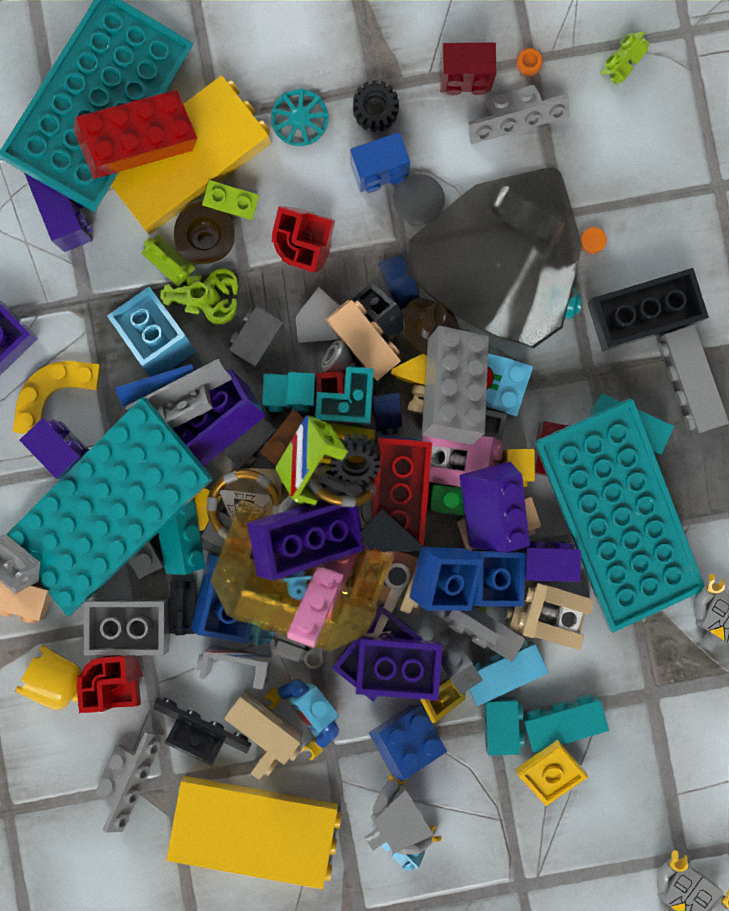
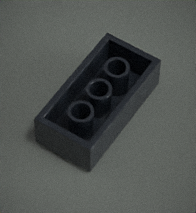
M694 268L592 298L587 303L602 352L697 324L709 318Z

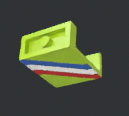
M306 415L275 469L292 500L298 503L306 502L315 505L317 499L306 486L324 454L343 460L348 451L329 423Z

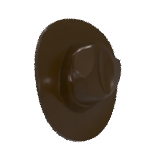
M197 202L186 207L179 214L174 226V241L179 254L185 260L194 264H209L223 259L231 251L235 240L234 226L228 213L203 206V202Z
M416 298L410 301L405 309L403 325L406 337L411 345L424 355H427L428 338L438 326L459 330L455 315L442 302Z

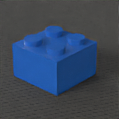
M400 132L350 149V165L360 193L364 191L367 193L378 191L381 189V185L391 183V185L399 184L405 181V177L409 175L410 159Z
M422 547L409 598L425 610L471 611L483 559L466 548Z
M471 551L483 559L473 606L524 607L525 553Z
M410 705L368 732L394 779L406 780L447 752L422 705Z

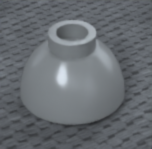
M338 340L327 349L322 359L321 367L322 371L326 373H346V367H354L356 361L352 359V352L348 345L342 340Z

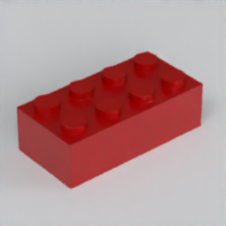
M178 90L75 118L74 133L93 179L193 151L197 140Z
M378 438L381 463L380 472H378L374 483L376 493L373 497L371 519L383 508L424 547L432 442Z

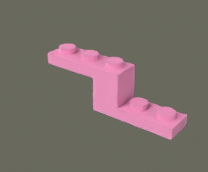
M358 552L325 563L323 567L317 566L289 628L287 638L311 647L315 646L326 618L330 620L332 618Z

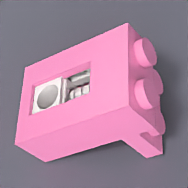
M423 436L422 440L432 442L429 483L461 488L460 474L498 465L503 455L502 440L493 437L481 436L473 445ZM456 450L465 451L467 455H457ZM444 452L445 460L440 464L439 456ZM456 465L458 467L463 466L465 471L453 470V467Z

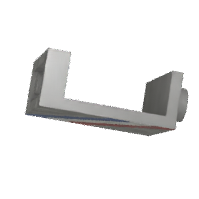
M210 645L202 654H199L196 670H200L199 678L205 679L212 671L213 660L219 659L256 666L252 688L263 690L268 681L272 656Z

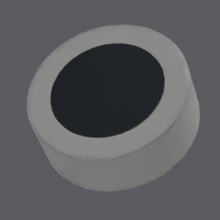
M401 563L391 564L384 572V582L393 590L405 588L411 579L409 569Z

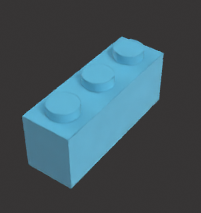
M525 640L513 662L495 653L489 656L490 661L486 663H473L483 681L469 689L475 704L479 706L549 672L536 644L532 641L528 643Z

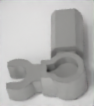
M329 631L325 639L318 637L315 646H309L307 651L304 650V647L279 638L274 654L297 663L299 660H302L308 668L317 669L323 663L326 652L324 646L331 641L332 632Z

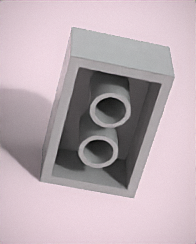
M91 599L84 602V655H165L169 652V599Z

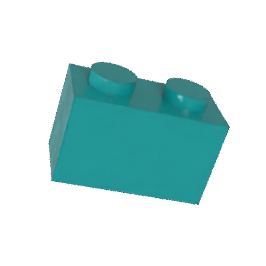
M515 697L494 698L484 703L485 744L488 756L520 755V747H524L523 730L519 731V720H523L522 704H518V700Z

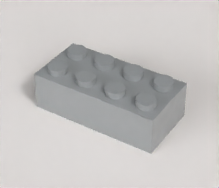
M438 326L428 338L422 425L423 436L473 445L485 434L489 336Z

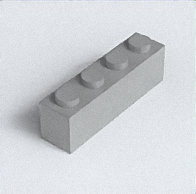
M695 324L661 336L658 343L659 352L662 357L666 358L668 363L667 375L670 381L675 383L677 389L675 397L679 406H683L686 415L684 416L686 428L689 431L691 430L692 435L728 424L729 421Z

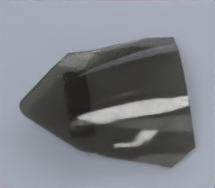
M550 167L474 185L409 239L406 274L435 301L442 302L447 310L469 324L499 338L531 348L537 347L563 328L582 248L561 172L556 168Z

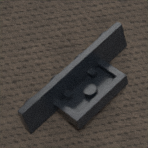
M156 698L153 709L176 720L165 744L210 766L213 765L223 743L246 754L248 753L252 743L248 742V738L238 732L232 734L225 731V727L215 721H210L209 723L201 719V715L193 710L187 709V711L178 708L177 703L170 699L164 698L161 700Z

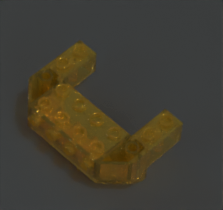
M240 498L212 574L211 583L228 616L240 622L254 624L263 630L282 634L287 638L289 628L302 599H294L288 594L287 581H282L281 578L273 581L257 576L255 562L253 559L248 558L252 546L247 523L263 518L266 507ZM365 546L366 550H363L348 593L342 592L331 620L326 618L314 648L332 651L366 635L376 615L374 608L393 561V556L390 552H379L376 548L371 551ZM306 579L307 588L311 582L310 579Z

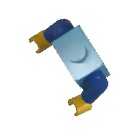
M295 679L278 689L271 688L262 698V700L269 699L272 702L268 707L269 709H274L282 699H286L310 729L316 739L311 740L302 748V751L306 749L311 751L312 757L309 760H313L322 753L323 748L333 741L339 733V727L336 723L339 717L338 713L320 690L311 683Z

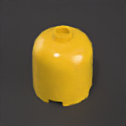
M42 645L39 651L43 654L40 658L37 656L33 658L21 678V681L25 682L24 686H17L15 692L51 710H62L69 705L71 700L75 703L78 701L77 678L82 670L72 661Z

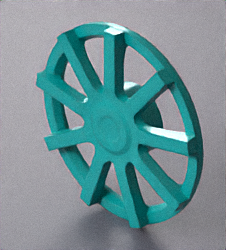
M300 88L287 93L284 92L275 102L271 111V123L276 135L285 143L299 147L315 143L325 133L328 125V111L319 95ZM299 95L298 107L293 105L289 97ZM304 95L314 99L306 108L303 107ZM285 101L290 107L291 112L278 108ZM319 103L323 112L310 113V110ZM276 114L289 118L287 121L276 125ZM324 118L322 129L310 122V120ZM292 125L288 138H285L279 130ZM308 126L318 133L311 140H308L305 130ZM296 130H301L304 142L292 141Z

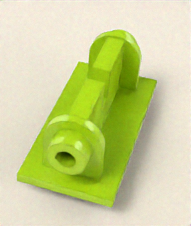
M645 32L630 33L625 36L620 43L621 47L605 61V67L600 72V75L610 74L612 76L610 80L615 85L623 83L634 69L628 61L631 60L636 65L648 51L649 42L642 38Z
M209 180L202 205L253 220L259 195Z
M158 234L154 239L149 237L144 242L145 248L141 254L176 286L180 287L196 269Z

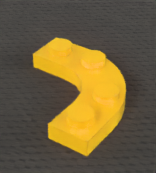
M60 361L36 371L25 382L19 393L15 409L13 432L26 434L43 418L49 398L61 389L78 388L98 391L101 365Z

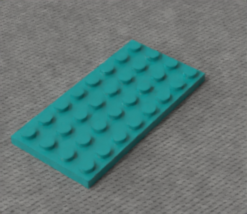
M93 0L1 147L0 159L96 213L119 172L93 179L74 133L75 118L166 93L189 55L194 43L123 0Z
M140 398L6 535L40 562L39 582L45 589L49 590L50 596L68 617L73 615L85 601L95 594L199 494L213 478L147 398Z
M633 399L625 400L534 441L575 547L581 550V562L609 631L614 633L700 593L705 585Z

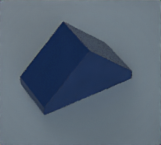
M402 254L378 263L391 299L398 305L400 310L406 308L413 299L419 298L413 274Z

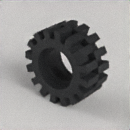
M372 80V84L369 85L366 82L363 88L359 87L357 89V94L353 98L354 118L356 117V122L359 125H363V129L371 128V132L379 129L382 132L385 127L390 128L392 122L395 123L399 111V99H397V92H393V87L390 84L387 87L384 81L377 84V80ZM372 98H380L385 102L386 109L380 115H372L366 109L367 102Z
M354 433L353 438H350L349 434L344 435V440L341 437L339 438L348 452L343 460L331 457V470L334 471L336 478L340 476V481L345 482L348 479L350 485H353L354 481H358V485H362L364 479L369 483L371 478H376L378 472H380V446L375 444L373 438L368 441V435L363 434L362 438L358 437L359 433ZM357 455L364 457L366 460L360 463H353L346 458Z

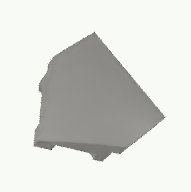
M320 286L317 287L296 315L298 343L340 339L324 319L342 304L334 300Z

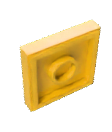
M556 740L515 769L519 778L545 806L588 778L587 772L559 740Z

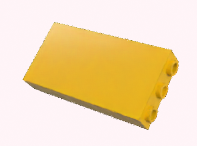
M222 75L183 104L197 136L193 151L121 171L112 184V188L149 236L204 195L209 180L220 183L271 144L269 138L271 131L262 120L260 122L256 120L253 116L255 111L247 100L242 102L238 96L240 92L232 80L227 82Z
M184 776L180 783L166 861L323 889L324 882L330 881L333 865L328 864L329 854L335 855L337 839L332 837L334 828L339 829L342 813L337 812L338 803Z

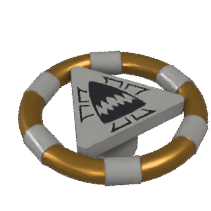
M331 464L314 470L306 483L307 488L315 496L341 507H354L365 504L376 493L375 478H371V482L368 483L364 493L361 494L362 490L360 485H358V481H354L353 485L349 484L348 479L345 482L340 481V476L337 478L334 476ZM318 482L325 484V487L323 488Z
M239 469L224 474L215 482L208 495L206 510L209 521L219 536L227 542L236 545L251 546L250 536H244L248 531L247 523L256 520L270 499H272L273 503L272 515L277 514L278 506L282 503V499L275 484L265 475L254 470ZM239 479H250L266 489L270 495L223 488ZM219 494L223 499L238 535L226 528L219 520L217 514Z

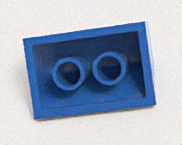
M193 364L119 386L115 389L127 413L125 406L197 370V368Z
M208 553L191 630L201 636L248 644L263 578L257 576L255 563Z

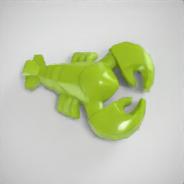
M226 268L216 269L209 274L203 283L201 282L202 275H194L187 278L188 286L172 289L170 284H167L161 290V300L164 306L169 307L175 301L187 305L185 308L187 313L199 314V309H202L207 319L215 325H224L231 321L238 307L237 300L233 299L231 305L226 308L229 300L226 299L219 302L221 300L220 295L214 289L216 285L224 294L229 295L230 291L227 289V286H231L233 295H237L239 290L238 280L234 273Z

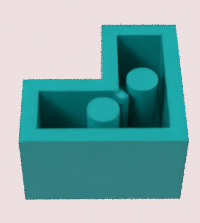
M346 367L345 394L317 392L315 418L330 422L370 424L374 368Z
M288 372V375L264 374L262 405L268 407V412L283 413L284 408H291L298 414H310V409H316L315 373Z

